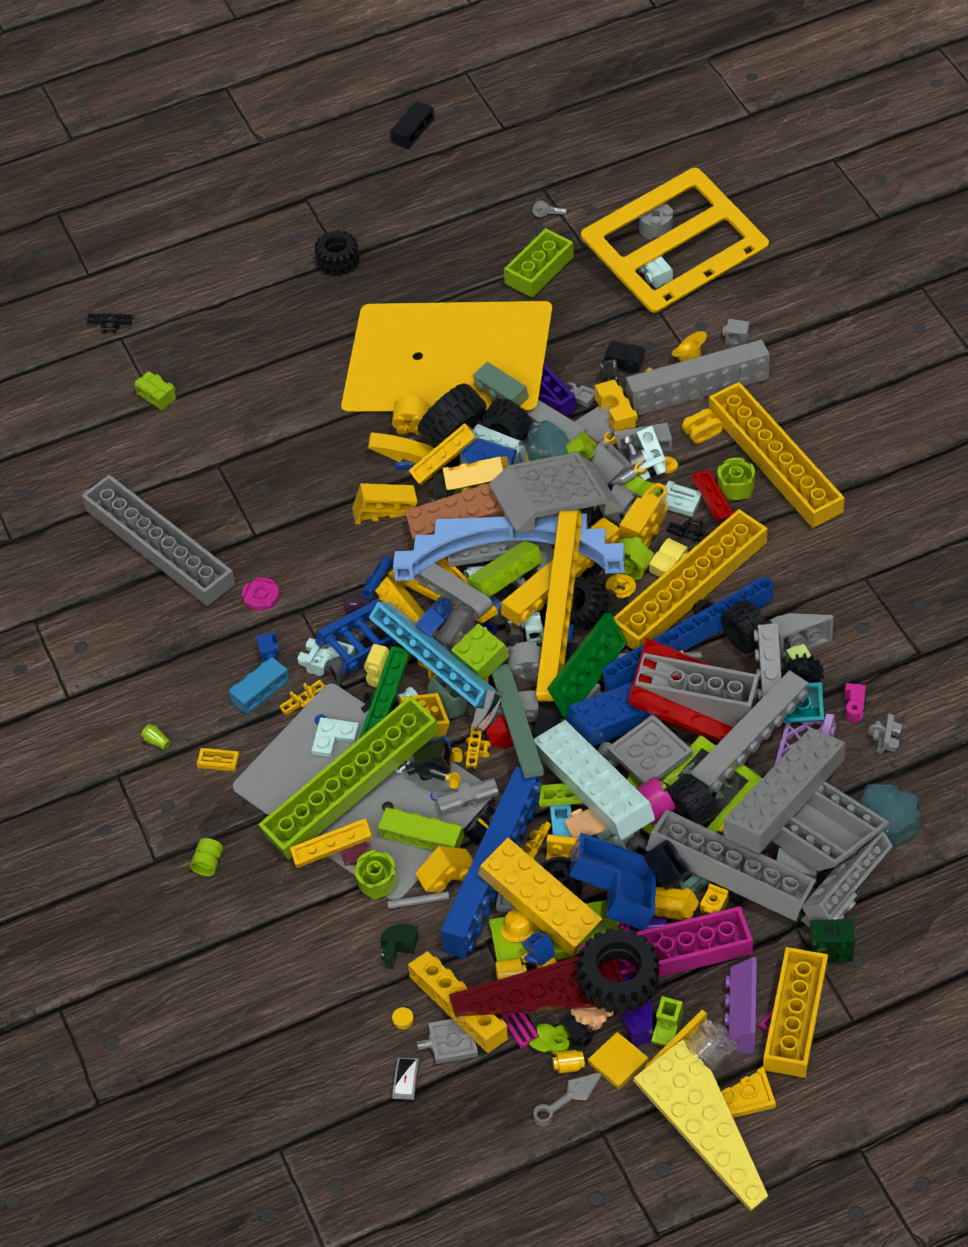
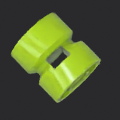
M210 838L200 839L191 860L190 868L199 875L213 876L224 850L222 844Z

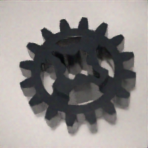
M806 653L802 657L796 654V659L789 657V664L783 663L784 669H781V678L790 670L808 683L821 682V679H824L823 666L820 665V660H814L813 655L807 658Z

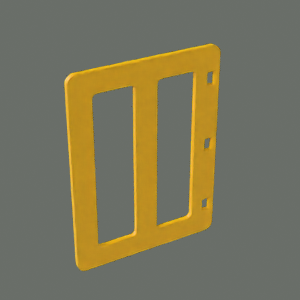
M698 168L687 170L584 228L580 235L581 239L652 313L661 311L760 253L769 244L768 239ZM693 187L713 205V207L625 257L620 256L604 239L609 234ZM723 220H727L744 237L741 241L657 290L651 289L636 273V270ZM750 248L752 251L746 254L744 250ZM710 271L712 275L706 277L705 273ZM670 294L673 298L666 301L664 297Z

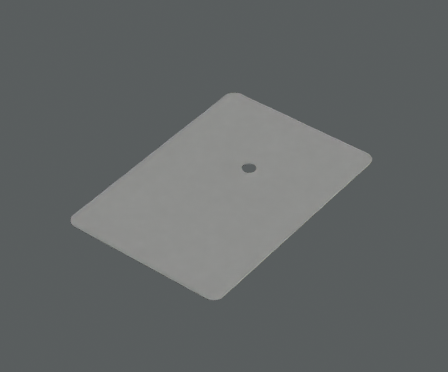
M335 684L324 686L234 781V791L264 813L270 815L354 744L336 741L331 758L312 755L311 750L318 728L314 721L315 717L322 714L329 719L359 723L357 741L368 711L364 713L361 710V707L365 704ZM454 762L451 765V772L447 773L449 775L451 773H458L460 775L459 785L467 782L472 784L482 782ZM403 769L402 773H396L394 770L318 836L366 818L372 828L373 839L328 857L355 875L354 869L358 858L362 854L371 850L388 853L393 858L396 866L398 886L385 897L389 900L402 899L419 880L415 874L416 871L434 851L381 838L378 826L384 814L382 805L385 802H391L394 805L393 808L401 809L403 812L418 813L423 817H434L447 823L454 822L462 826L464 830L491 798L480 801L472 809L459 808L442 814L438 802L433 801L430 795L433 793L432 797L437 799V796L455 791L456 789L449 787L448 780L442 781L432 778L423 781L418 773L409 776L406 769Z

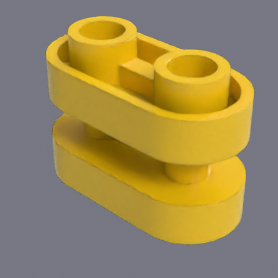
M703 409L685 418L682 424V429L686 434L690 435V438L696 444L718 435L724 428V423L719 418H716V414L711 409Z

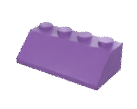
M752 957L732 966L730 975H726V988H730V994H726L725 1007H730L729 1013H725V1026H729V1032L725 1031L724 1044L729 1045L728 1053L754 1054L757 957Z

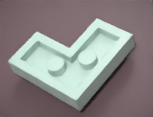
M320 717L311 750L312 755L331 758L336 741L355 743L359 723Z

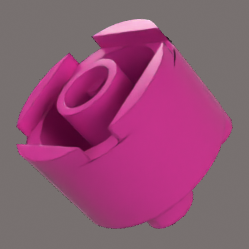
M652 777L636 788L651 804L655 820L650 822L652 826L658 823L666 809L671 812L676 811L675 804L669 793L661 788L663 785L655 777Z

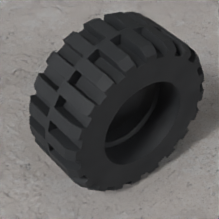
M459 384L445 393L428 409L419 422L418 432L433 448H436L464 423L471 428L476 425L486 411V402L469 384Z
M610 928L606 929L603 934L601 931L594 934V939L589 938L585 942V946L581 948L578 958L577 980L581 993L585 994V999L589 1003L594 1002V1007L598 1009L603 1007L609 1013H612L614 1010L618 1011V1014H622L628 1009L630 1012L637 1010L638 1005L643 1007L647 1004L648 999H652L658 986L660 964L655 947L651 942L647 943L645 936H637V932L633 930L629 932L624 931L625 928H618L616 931ZM622 959L633 964L637 968L638 974L628 981L614 982L603 977L598 969L609 960Z

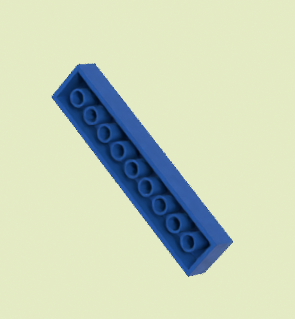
M515 767L441 929L444 953L466 960L469 953H473L477 935L480 936L482 934L483 922L490 916V906L498 898V892L478 875L480 865L507 838L520 847L521 837H525L528 830L527 824L534 818V808L536 805H539L541 788L539 776L524 779L521 768Z

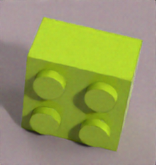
M479 623L451 649L454 656L483 680H486L510 656L505 644Z

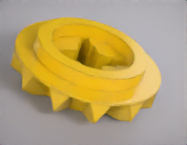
M616 574L611 576L606 582L607 593L609 596H613L614 600L616 598L623 600L625 597L630 598L631 594H635L636 583L629 575ZM617 585L624 587V590L617 589Z

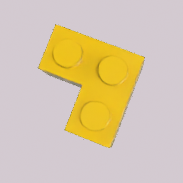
M432 693L412 696L438 723L440 732L432 739L446 736L450 722L439 694ZM409 696L401 697L399 705L402 702H404Z
M438 846L415 874L426 892L440 893L445 890L451 880L464 881L473 859L467 849Z

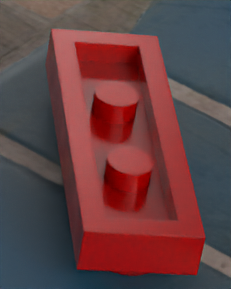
M709 470L696 472L692 475L691 478L717 523L726 521L734 514Z

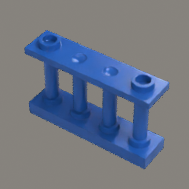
M378 599L318 631L315 643L319 647L326 644L331 645L344 660L341 671L343 674L349 671L353 672L360 665L364 664L372 647L370 646L366 649L351 633V630L360 628L373 644L385 646L388 649L391 646L398 647L401 645L389 634H387L388 637L380 640L365 624L371 620L369 616L377 602H380ZM345 636L359 653L351 657L336 641V638Z

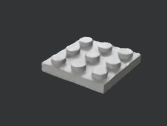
M651 715L607 748L608 753L641 784L652 777L660 780L693 755L692 749L654 715Z

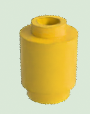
M582 1051L556 1052L555 1057H552L553 1069L558 1070L559 1074L580 1071L581 1068H585Z

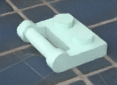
M668 481L666 485L667 497L665 499L668 503V510L693 517L700 501L703 499L699 490L677 485L673 481Z

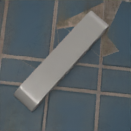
M435 563L415 576L416 580L422 585L441 595V597L447 598L455 606L477 619L493 606L492 601L485 594Z

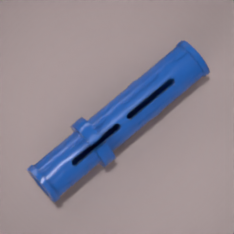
M382 557L372 576L367 578L366 585L361 591L363 598H372L376 588L381 584L382 579L393 564L390 557Z

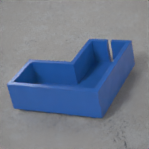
M580 833L571 850L569 876L607 890L606 917L630 925L633 928L645 930L655 913V872L647 865L643 855Z

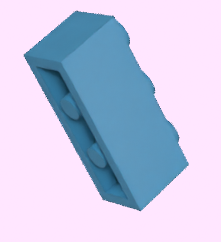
M273 657L264 661L242 681L232 686L229 690L231 703L244 714H249L289 682L288 670Z

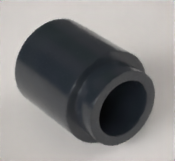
M573 1015L566 1018L563 1023L565 1031L576 1046L588 1045L592 1041L594 1034L587 1024L584 1025L575 1021V1016Z

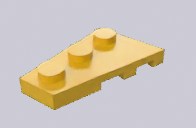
M764 1067L759 1068L753 1075L744 1077L733 1087H728L721 1091L733 1118L776 1108V1102Z

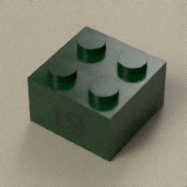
M853 919L810 921V951L828 954L827 962H837L840 964L853 962L855 947Z

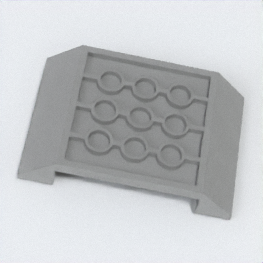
M578 452L508 465L489 483L492 493L516 533L534 530L535 518L557 514L560 511L578 510L598 505L604 515L622 512L621 506L594 464Z

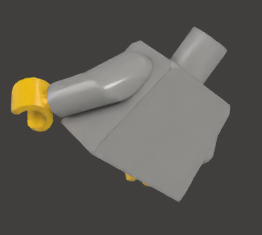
M610 432L605 433V440L600 441L593 448L595 455L590 458V461L594 464L607 486L627 483L635 478L637 473L643 475L647 472V468L638 470L643 465V462H638L635 465V469H632L633 465L613 446L617 442L616 436L609 440L612 436Z

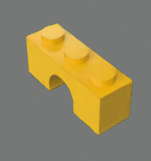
M615 379L595 385L594 398L600 409L611 408L608 413V423L613 431L635 428L636 420L638 419L635 410H632L629 399L625 398L622 387L618 386Z

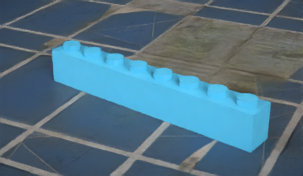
M377 602L369 619L473 706L484 707L487 690L497 692V690L433 637H429L415 622L392 603Z

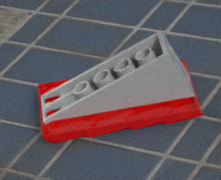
M646 637L628 704L658 716L661 720L688 729L694 734L713 740L718 744L758 703L759 675L711 666Z

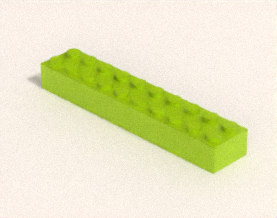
M409 696L261 821L258 825L263 834L290 860L293 857L290 847L316 838L440 732V728L436 719L412 696Z

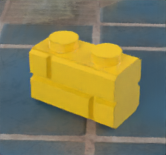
M656 886L655 913L653 916L678 920L691 919L699 901L694 892L688 888L681 890L671 887L666 890L664 887Z

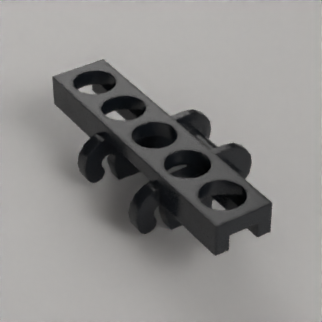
M88 313L87 324H101L103 333L105 331H113L114 334L120 325H132L133 314ZM106 323H114L113 327H106Z
M691 517L683 525L670 521L669 526L666 528L667 533L699 543L710 534L701 531V527L704 526L702 524L703 521L695 522L692 521ZM690 524L697 526L696 531L688 529ZM694 533V536L690 537L687 534Z

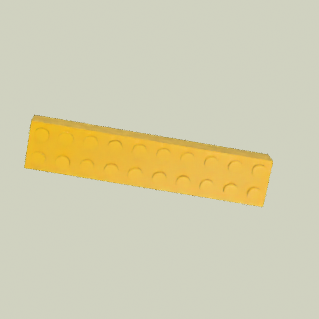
M740 382L709 396V409L716 414V418H719L724 423V429L812 528L844 512L845 498Z
M738 509L613 617L627 641L626 645L634 650L645 643L646 637L654 639L666 632L689 612L695 603L705 598L767 543L768 528Z

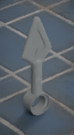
M597 1072L568 1080L567 1093L549 1106L546 1104L536 1106L533 1112L534 1122L541 1127L548 1126L553 1120V1113L572 1099L587 1101L599 1081L601 1073ZM545 1111L549 1114V1117L542 1120L538 1118L537 1114Z

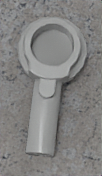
M537 201L532 207L533 214L537 217H544L548 213L566 215L567 211L566 208L549 206L544 201Z

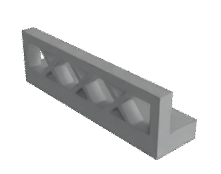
M521 541L493 542L463 549L447 556L449 567L495 560L521 543Z

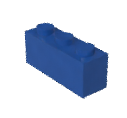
M440 596L419 619L416 625L430 637L454 611L453 604L447 598L443 599Z

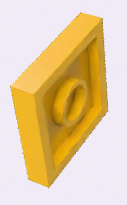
M618 1032L588 1058V1064L597 1072H600L617 1089H621L649 1062V1058Z

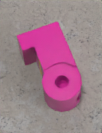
M846 683L845 699L850 701L846 705L845 717L851 723H858L863 718L866 685Z

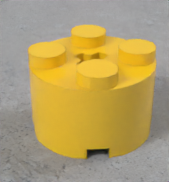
M403 396L400 398V401L397 402L396 400L392 417V425L396 432L400 435L415 433L421 436L418 432V425L430 408L428 402L425 401L423 403L420 401L421 398L416 396Z

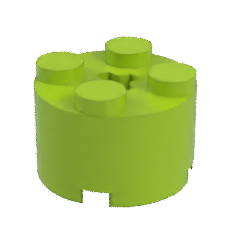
M729 458L725 460L724 464L718 467L717 485L725 499L742 500L751 497L755 484L754 466L751 463L748 464L742 458Z
M638 537L620 539L618 543H624L625 573L616 574H626L634 580H639L644 575L654 553Z
M371 850L358 858L354 873L358 886L365 895L371 899H378L387 896L397 888L398 873L394 860L388 853Z

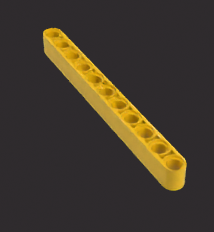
M580 510L559 512L536 689L539 702L554 701L547 688L565 664L582 527V514Z

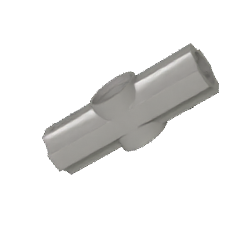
M491 778L476 784L470 782L463 783L455 791L437 796L436 798L440 811L444 814L459 808L472 809L480 801L498 796L499 791L495 779Z

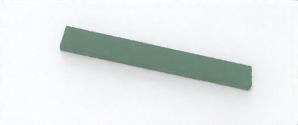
M509 664L500 665L491 676L495 689L502 695L500 705L523 777L526 779L543 776L544 770L512 672L509 669Z

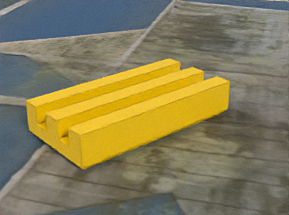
M201 748L197 760V768L236 772L240 753L239 751Z

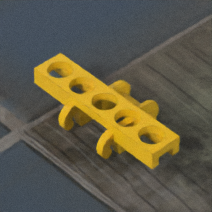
M321 680L311 686H307L304 683L303 687L306 691L298 696L296 694L293 695L291 691L289 693L291 699L279 706L280 710L287 716L299 707H305L326 685ZM306 696L307 699L303 701L301 697Z
M471 726L470 738L466 739V744H469L468 751L464 752V757L467 758L466 768L474 767V769H477L479 757H489L490 754L487 750L491 747V743L489 741H481L482 731H474L475 729ZM470 759H474V760H475L474 763H472V764L469 763V762H470Z
M547 821L545 824H541L539 830L530 832L528 838L531 840L522 847V850L533 859L551 827V824Z

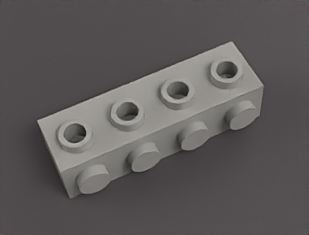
M778 624L758 625L757 630H754V642H758V649H755V661H759V669H756V674L759 675L758 681H760V689H758L757 693L758 701L781 679Z

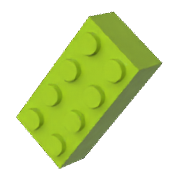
M545 228L504 268L505 284L533 298L574 257L573 242Z

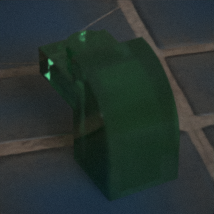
M397 924L383 932L380 938L382 947L381 960H384L385 969L394 970L398 952L415 954L419 938L417 926Z

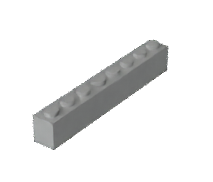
M789 670L690 772V775L700 780L711 794L717 792L721 788L722 783L733 776L735 769L739 765L742 766L751 753L757 751L760 743L763 740H767L776 727L782 725L784 718L795 711L800 701L806 700L809 694L808 682Z

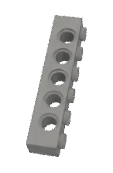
M883 830L839 863L802 905V909L810 921L831 920L889 852L893 845Z

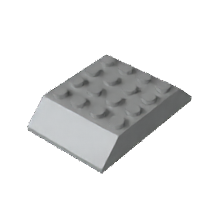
M824 782L771 841L812 868L821 871L837 866L889 826L890 822L832 785Z

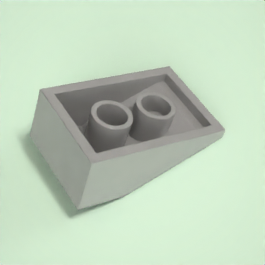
M788 613L771 619L770 624H778L780 660L786 658V650L793 646L805 644L809 650L832 642L834 617L832 615Z

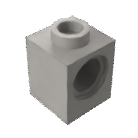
M728 319L727 326L724 325L722 336H725V344L738 346L747 344L750 322Z

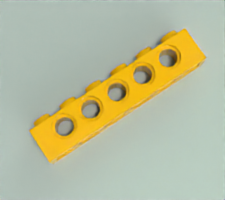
M427 951L408 964L409 977L487 1053L508 1040L507 1024L504 1020L498 1019L494 1014L455 1017L449 1000V994L468 988L463 981L459 982L450 969H446L436 956L433 957Z

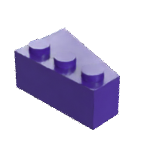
M544 363L538 400L562 415L567 416L578 409L575 395Z
M637 974L623 978L624 982L634 978ZM648 999L647 1004L643 1007L638 1005L635 1011L630 1012L628 1009L625 1010V1013L619 1014L628 1038L635 1047L649 1043L652 1040L651 999Z

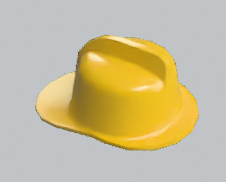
M699 331L688 336L672 351V356L678 357L680 362L701 357V345L707 338L706 332Z
M514 908L505 916L501 933L507 941L519 943L529 938L539 927L517 908Z

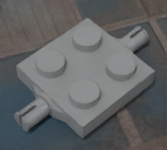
M454 1019L428 1023L430 1030L429 1039L417 1041L418 1050L431 1048L436 1064L478 1057L477 1042Z

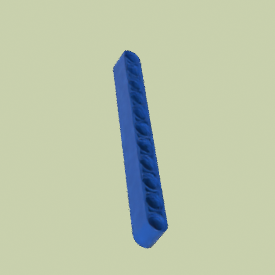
M760 578L652 640L674 650H682L684 652L722 630V613L740 601H748L757 609L771 602L774 598L773 582L770 578ZM644 644L602 669L604 687L607 690L617 688L634 680Z

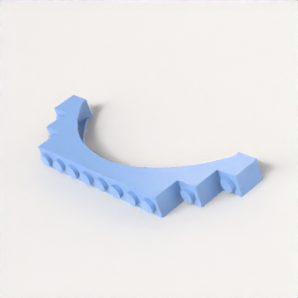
M582 514L578 553L599 564L605 569V574L625 573L624 543L606 544L605 528L588 529L587 514ZM559 515L535 518L534 530L520 533L515 532L507 517L436 519L434 535H415L414 551H395L393 563L395 581L414 580L417 574L436 561L477 545L524 540L555 545Z

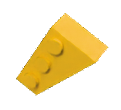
M496 457L470 464H461L457 467L443 468L447 490L461 489V492H464L475 486L479 487L489 484L509 465L508 457Z
M360 483L352 507L355 525L361 524V521L368 519L379 521V517L390 516V518L406 516L405 510L414 508L417 505L414 485Z

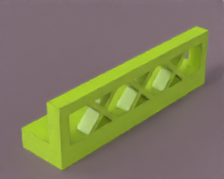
M565 783L541 785L540 807L584 804Z

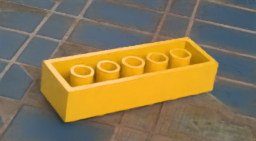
M507 838L480 865L478 875L571 956L599 928L602 918L511 839Z
M786 947L764 1053L763 1067L765 1071L806 1078L827 970L828 954Z

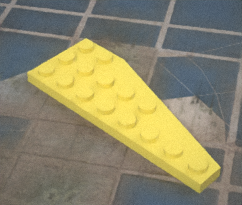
M682 1039L635 1076L633 1081L746 1208L752 1212L767 1199L768 1194L712 1071Z

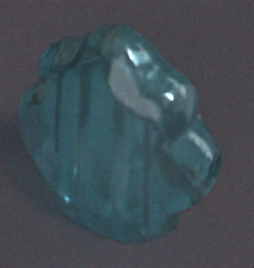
M548 420L541 421L538 425L531 427L528 432L529 441L526 443V453L531 461L568 454L566 444L570 440L565 431Z
M892 783L868 784L863 789L862 795L857 802L890 822L889 826L883 831L892 845H901L918 834V828L922 820L920 819L919 800L914 793L900 790L896 784Z

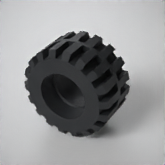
M336 230V232L330 231L328 234L325 233L317 239L318 242L315 243L317 266L325 274L330 273L333 276L338 274L340 276L343 273L347 274L349 271H353L354 267H357L359 262L358 245L356 238L352 237V234Z
M507 399L494 400L481 418V426L522 441L531 426V420L525 410L520 405Z
M584 577L575 578L570 624L583 629L593 628L603 614L608 612L609 608H607V605H609V600L607 598L609 595L605 592L606 589L603 586Z
M742 600L724 611L721 615L724 632L738 650L749 654L758 648V642H754V630H757L758 625L767 623L761 612L753 604Z
M688 773L682 775L666 789L675 804V810L678 815L701 826L719 812L718 805L711 792L700 780Z

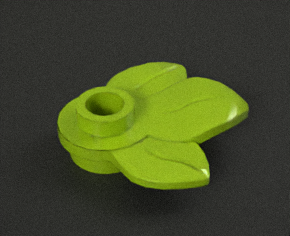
M547 1023L537 1025L539 1037L529 1042V1045L540 1052L551 1051L554 1055L556 1052L569 1049V1035L563 1025H558L554 1028Z

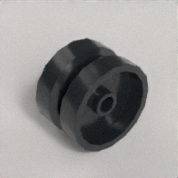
M561 856L545 860L541 866L580 899L583 893L582 881L569 876L570 858Z

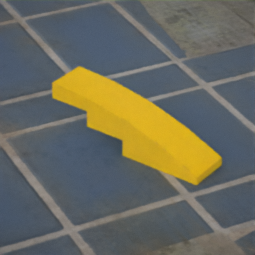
M373 432L369 436L368 449L398 462L406 459L415 464L434 449L428 444L415 440Z

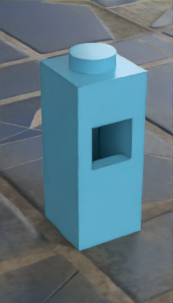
M570 805L550 806L553 835L572 837L564 821L572 817Z

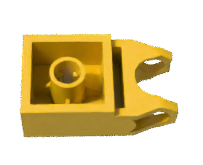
M660 483L654 484L644 493L642 498L637 497L619 524L621 539L638 537L645 546H650L652 537L658 534L660 525L668 511V503L665 501L667 497V487ZM655 489H662L664 491L659 497L653 495Z

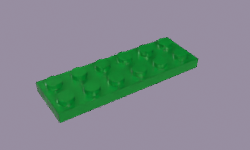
M611 613L603 614L547 688L564 719L567 718L569 705L585 700L603 676L602 669L612 663L627 644Z

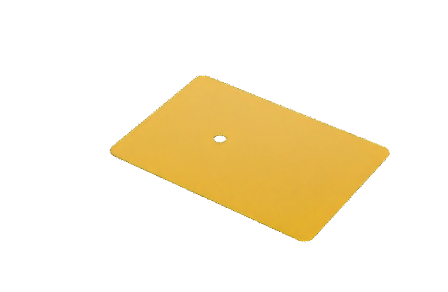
M548 301L366 304L361 308L341 407L347 412L393 411L395 401H400V398L403 396L419 397L421 402L425 403L426 401L432 407L445 393L464 383L469 384L486 402L487 411L494 400L485 392L476 389L473 374L486 362H489L526 386L529 398L520 407L525 411L532 410L538 404L552 304ZM415 353L423 354L420 360L413 359Z

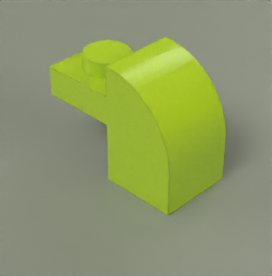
M580 432L566 444L568 454L578 452L590 461V458L595 455L593 448L597 443L589 439L588 433Z
M664 996L661 997L656 1014L657 1023L651 1040L652 1044L665 1047L677 1035L683 1016L684 1006L682 1001Z

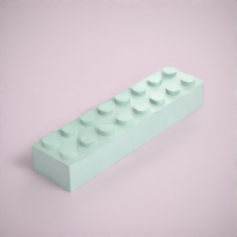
M566 720L534 739L540 760L620 840L655 820L650 802Z

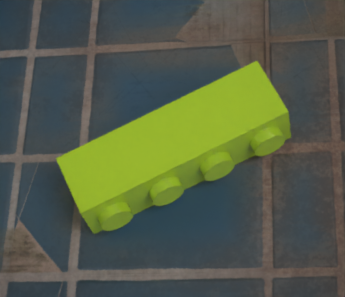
M522 541L467 578L468 584L485 594L488 598L543 562L539 547L528 541Z
M386 807L378 826L381 838L435 851L438 846L460 848L464 839L463 828L457 823L443 822L434 817H423L418 813L403 812L398 808L391 809Z

